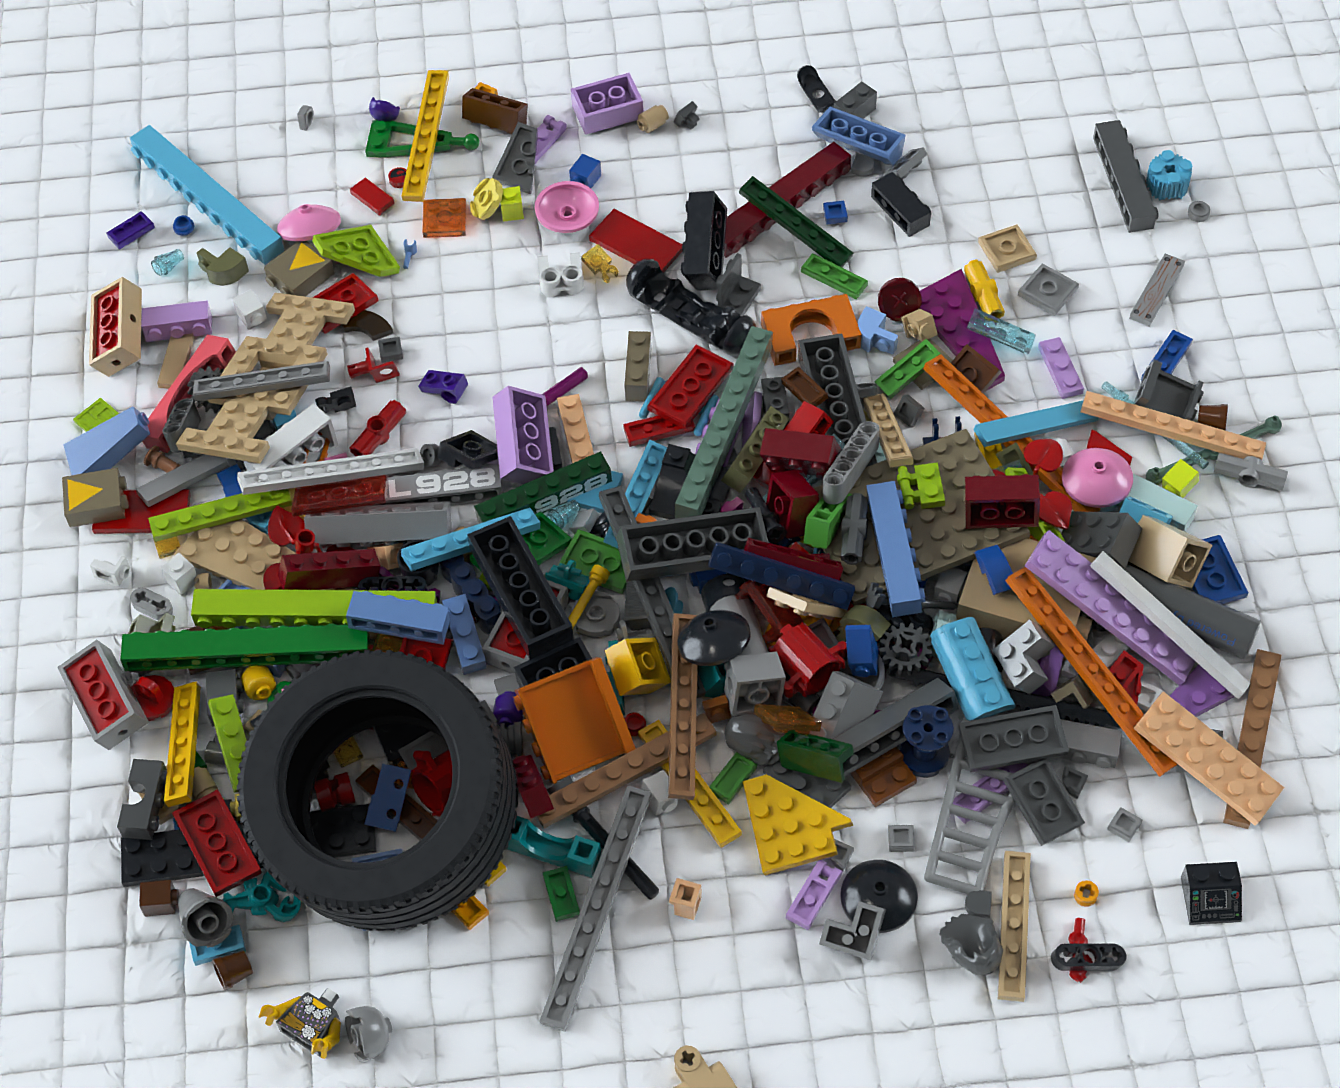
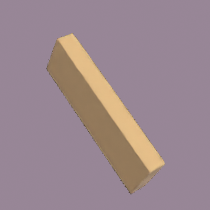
M193 333L184 334L181 338L170 336L157 382L159 388L169 389L187 364L195 339Z

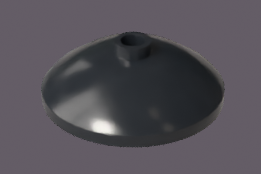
M711 610L697 615L682 628L678 636L677 645L681 656L686 661L699 666H714L728 662L742 653L750 641L751 631L747 620L742 615L728 610Z
M869 860L856 865L848 872L841 886L840 900L846 916L852 922L859 901L886 909L879 932L886 933L899 929L911 919L916 910L918 892L911 875L898 864L887 860ZM882 886L884 890L878 891L876 890V887Z

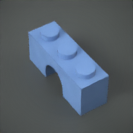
M466 594L442 600V605L449 607V630L454 640L463 675L486 669L485 656Z

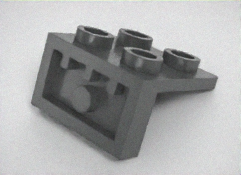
M737 253L733 260L730 259L724 274L719 275L717 278L716 287L718 293L716 301H718L719 307L723 309L727 306L732 307L741 316H744L760 292V283L742 276L741 254Z

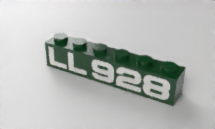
M600 451L475 505L477 521L480 524L529 507L534 514L540 511L545 513L566 504L567 500L612 482L611 468Z

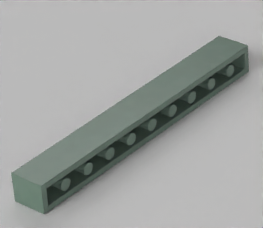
M751 326L676 500L675 519L703 514L772 350V331Z

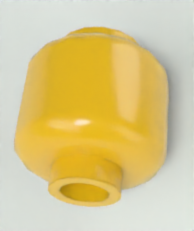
M249 666L241 676L242 686L250 699H266L276 688V681L267 666Z

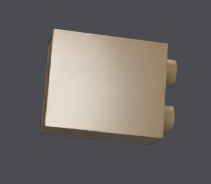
M1027 538L1001 548L1013 573L1025 567V564L1038 545V541ZM1081 554L1091 563L1096 559V557ZM977 559L973 560L958 603L957 620L974 617L979 628H991L1000 632L1003 637L1002 642L1028 620L1039 624L1013 590L993 596L986 574L982 575ZM1034 574L1087 641L1093 619L1081 616V609Z

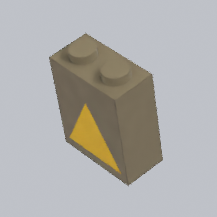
M297 241L264 267L266 273L265 280L272 288L276 287L283 294L304 297L335 274L332 260L321 256L317 248L308 241Z
M118 468L62 477L64 516L69 527L125 518L128 500L123 490H127L125 476L120 475Z

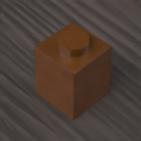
M171 880L140 883L139 907L143 915L148 917L175 914L176 904H178L180 896L179 889H175Z

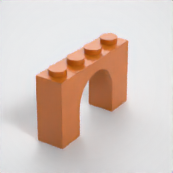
M847 294L834 295L829 298L761 311L762 329L773 332L770 354L774 366L796 362L797 348L792 331L804 323L822 324L833 335L842 333L847 351L861 348V332Z

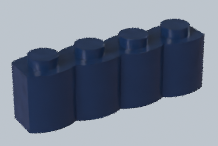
M463 554L439 562L443 577L452 584L457 596L466 594L470 611L476 617L479 628L489 635L501 615L499 603L489 595L486 585L476 577L474 568L465 562Z

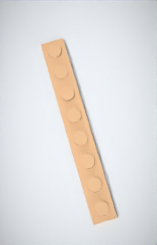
M1090 391L1086 392L1080 411L1084 414L1242 459L1247 456H1254L1262 460L1266 442Z

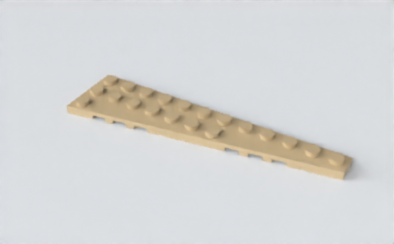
M239 519L194 531L173 555L175 556L180 553L195 568H202L212 572V575L229 579L233 584L240 587L243 585L250 589L265 590L263 576L266 569L272 564L280 563L282 555L296 553L286 546L280 547L274 544L268 535L244 520ZM348 587V588H335V589H322V590H355V589H353L352 587ZM369 632L370 639L379 642V645L393 649L396 652L400 651L403 637Z

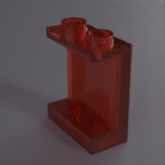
M749 580L740 586L741 591L735 597L737 600L752 598L770 623L772 628L762 635L767 644L777 642L783 635L780 630L787 624H790L792 627L800 625L802 622L805 624L800 615L793 612V608L777 606L774 604V599L766 597L771 586Z

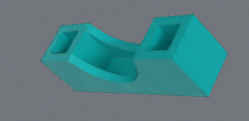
M517 816L515 828L511 829L512 838L508 843L507 850L558 867L567 866L570 871L593 878L601 857L600 843L577 835L569 839L555 837L538 829L529 819Z

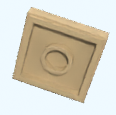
M1018 224L978 238L979 245L997 273L1034 261L1037 258L1036 252Z

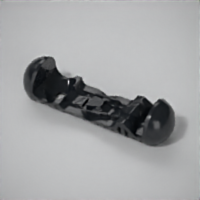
M653 259L640 260L628 271L626 287L631 297L704 341H707L725 354L739 356L751 326L756 327L754 320L750 316H741L735 309L729 306L723 309L714 303L703 302L696 293L685 288L680 279H670L665 276L660 269L659 263ZM658 293L665 295L661 301L654 299Z

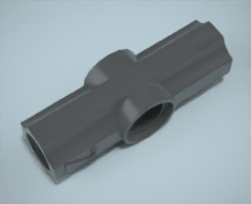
M853 493V495L848 496L846 515L842 520L841 535L843 541L841 561L849 565H856L858 562H862L864 540L867 539L868 497L860 493Z

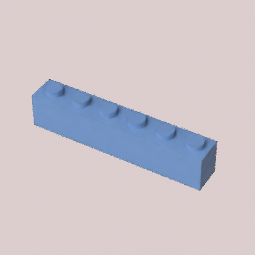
M895 481L866 485L868 505L892 617L922 613L921 603L925 602V593L923 588L918 587L921 577L919 568H914L913 562H916L915 549L909 546V543L912 542L910 528L905 529L904 523H908L906 509H901L900 504H903L901 489L897 490Z

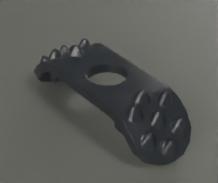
M811 65L802 66L797 72V79L815 109L819 113H824L829 107H834L836 100L820 79L816 69ZM817 90L824 92V95L820 98L812 96Z

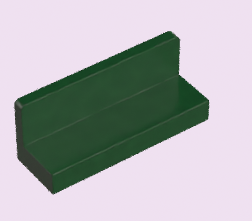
M790 729L777 741L780 762L783 768L840 783L845 780L843 763L854 753L852 744Z

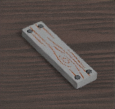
M1166 253L1164 254L1130 313L1129 319L1150 327L1183 269L1184 260Z

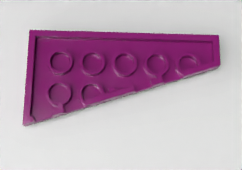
M962 268L920 290L922 295L920 309L933 315L937 336L950 351L957 356L963 347L968 344L1002 372L987 390L1004 382L1005 373Z

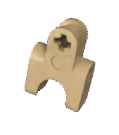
M685 1045L676 1051L674 1056L675 1072L682 1083L673 1088H737L720 1061L708 1067L700 1052L693 1046ZM687 1060L689 1063L692 1062V1065L689 1066L687 1063L683 1064V1061Z

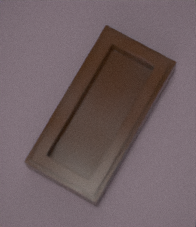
M799 366L781 378V383L802 403L805 401L817 407L828 399V393Z

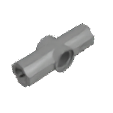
M1223 453L1218 454L1214 473L1236 478L1243 486L1255 487L1262 485L1283 491L1288 471L1264 465L1263 461L1257 457L1247 456L1242 459Z

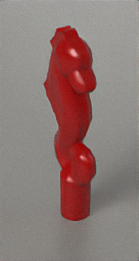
M1075 918L1074 932L1070 933L1068 937L1070 944H1088V939L1084 935L1086 921L1084 918ZM1083 951L1084 960L1088 963H1093L1089 955ZM1070 971L1069 975L1077 983H1081L1087 978V971Z

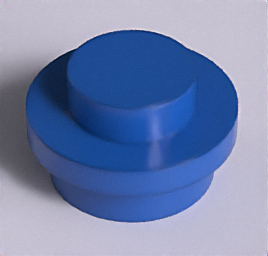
M186 215L178 216L173 223L174 232L181 236L190 234L195 227L193 220Z

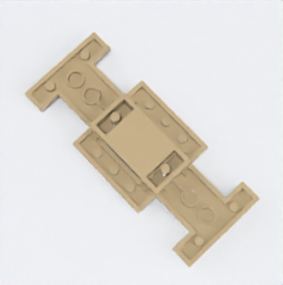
M275 292L266 305L268 313L281 315L270 334L266 339L246 336L220 376L251 372L258 361L261 365L259 371L324 361L328 355L326 348L312 346L313 342L326 322L346 325L355 311L354 304ZM308 385L208 399L209 403L223 405L207 431L186 428L176 443L178 450L260 464L270 446L268 441L253 439L265 419L273 420L276 414L290 416Z

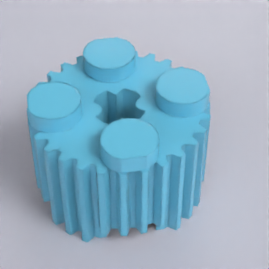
M1165 150L1158 157L1155 156V159H1152V162H1150L1146 177V184L1152 196H1155V199L1158 198L1159 201L1166 198L1175 199V197L1176 199H1182L1188 191L1192 175V162L1186 158L1183 159V156L1179 157V154L1175 155L1171 150Z

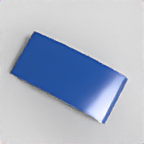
M994 545L975 551L982 575L986 574L993 596L1012 590L1005 580L1013 572L1000 547Z

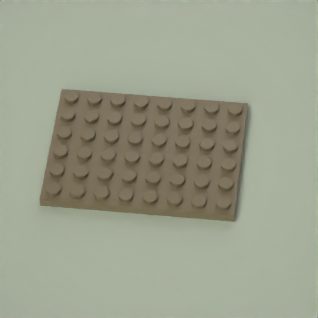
M967 429L910 450L913 456V465H905L910 474L915 473L914 465L938 462L945 497V506L921 509L920 502H914L912 509H906L908 523H904L905 529L910 528L912 542L909 543V546L915 549L916 562H913L914 568H919L921 580L976 559L974 552L994 545H998L1001 549L1030 537V531L1027 527L966 529L965 477L976 475L995 476ZM887 459L866 467L849 493L852 495L853 493H860L867 497L866 485L895 481L897 490H900L901 486L897 481L898 467L890 468ZM823 484L814 487L815 491L819 494V501L823 497ZM917 484L910 485L913 491L918 490ZM904 503L900 504L901 509H905ZM869 505L866 518L868 519L867 539L864 540L862 562H858L856 565H849L841 561L843 541L841 535L842 520L832 542L826 549L822 548L824 553H830V559L841 562L843 571L840 581L855 585V591L851 599L853 606L866 603L871 582L879 583V587L883 588L881 594H887Z

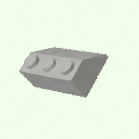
M833 671L806 733L833 739L872 716L883 691L840 671Z

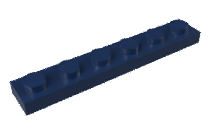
M716 542L708 563L710 568L848 610L855 591V585Z

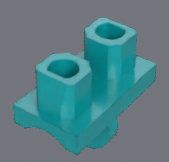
M571 559L567 565L559 563L558 566L553 565L550 571L544 574L546 580L567 587L569 589L568 597L575 601L580 599L590 582L589 577L583 575L582 570L576 568V561Z

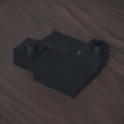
M668 444L662 460L656 489L649 507L650 515L665 519H675V503L696 456L691 452V449ZM722 466L702 515L721 513V507L726 503L731 488L722 482L721 479L729 468Z

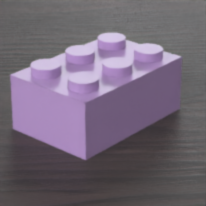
M630 72L571 88L572 107L585 135L638 120V115L644 112L643 100Z

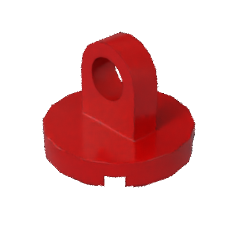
M158 675L139 677L131 686L148 721H155L159 717L163 718L172 711L174 687L171 681L165 677Z

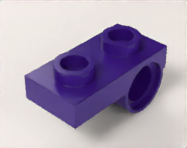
M428 370L418 387L421 392L440 394L445 401L456 404L468 387V382L464 374Z

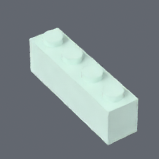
M1133 473V485L1127 497L1131 496L1172 515L1173 518L1170 525L1186 532L1195 517L1198 505ZM1124 500L1116 504V506L1121 508Z

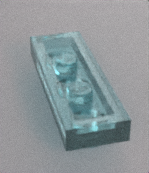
M976 308L967 326V329L1027 355L1031 351L1036 337L1034 333Z

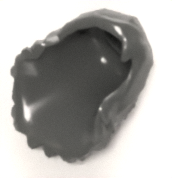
M744 713L734 716L726 724L724 735L727 746L747 759L750 758L759 766L772 765L780 760L777 741L789 731V727L781 718L771 719L764 714Z
M960 914L958 917L952 916L951 921H946L945 926L940 929L941 942L948 948L952 958L966 970L975 975L984 976L993 973L998 968L1002 960L1003 948L999 943L1000 940L995 931L993 919L976 915L972 916L971 914Z

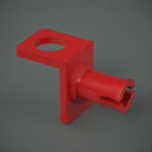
M369 347L365 348L367 356L365 361L347 365L351 379L370 373L375 382L379 383L400 376L393 361L376 366L375 358ZM384 369L392 370L389 374L380 373Z

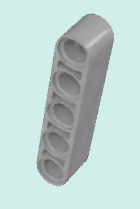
M871 421L861 423L824 475L823 500L826 503L839 504L846 498L878 450L880 427L877 423Z

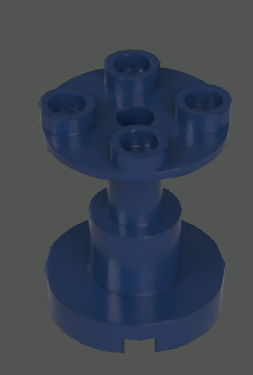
M931 705L913 707L908 711V715L904 719L903 733L907 740L901 743L900 752L903 754L905 764L917 777H934L949 762L950 748L948 743L953 736L954 726L952 719L948 716V711L944 708Z

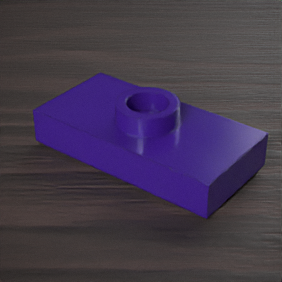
M140 211L106 232V234L120 250L154 229L155 226Z

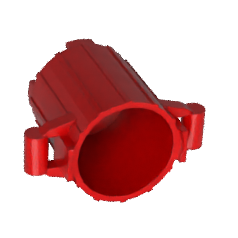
M803 622L795 627H792L790 624L784 626L780 630L783 635L778 639L774 647H768L769 652L778 653L783 670L791 677L784 684V695L787 698H791L797 692H800L804 697L816 694L826 687L833 671H840L841 667L845 668V660L843 658L847 656L846 642L840 641L829 649Z
M416 750L413 753V757L416 760L417 767L411 770V782L414 791L420 801L430 811H433L432 816L441 817L452 787L453 772L450 751L447 750L432 759L429 751Z

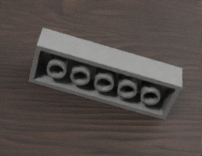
M450 502L312 508L304 517L305 529H309L315 534V543H319V548H325L327 544H336L337 547L351 546V543H360V546L374 545V542L394 545L398 541L404 540L409 542L412 540L437 538L451 533L452 530Z

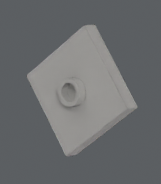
M1042 263L1018 290L1017 296L1055 316L1077 291L1079 283Z

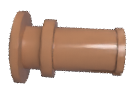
M156 445L150 448L144 458V465L150 466L152 464L153 468H160L166 473L181 466L179 463L166 457L164 452H159L160 448Z

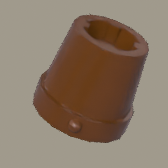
M1228 404L1200 405L1198 423L1226 431Z
M243 950L212 959L215 973L225 991L253 974L249 959Z

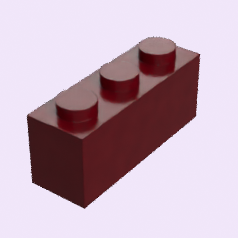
M532 755L516 757L513 760V767L516 771L517 787L530 819L553 810V804Z

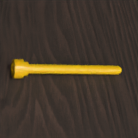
M594 565L589 573L590 582L568 617L572 627L575 626L597 587L605 584L608 580L610 572L606 568Z

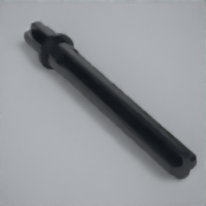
M583 807L571 814L573 821L579 823L604 849L609 833L592 816L589 807ZM629 857L624 873L649 900H652L659 894V888Z

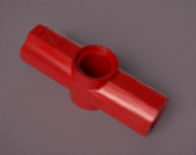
M390 400L378 415L368 419L367 428L349 447L350 452L354 456L369 455L379 445L385 444L390 438L389 433L407 413L406 408L400 402Z

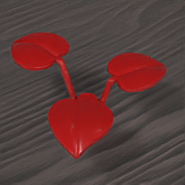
M1038 439L1030 442L1025 447L1024 458L1028 464L1036 466L1033 475H1037L1040 468L1046 472H1053L1062 463L1063 450L1056 440ZM992 469L995 476L1005 475L1004 472ZM1057 491L1048 492L1045 496L1040 494L1039 519L1054 527L1067 530L1072 513L1071 500L1065 494Z
M280 506L275 507L268 522V536L274 544L283 547L292 543V545H295L296 554L312 553L314 549L317 553L322 552L319 548V543H315V534L311 530L305 529L304 520L300 516L286 511ZM336 544L329 546L326 552L348 551L355 549L349 546L337 547ZM280 563L272 564L266 569L263 576L265 590H283L278 577Z

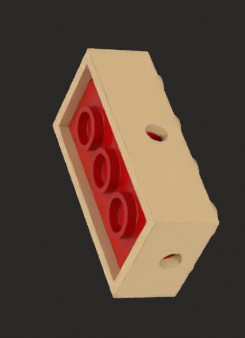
M123 276L91 295L89 366L108 377L141 359L142 289Z

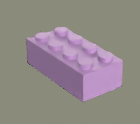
M508 385L492 397L500 479L526 484L554 471L546 397L543 394Z

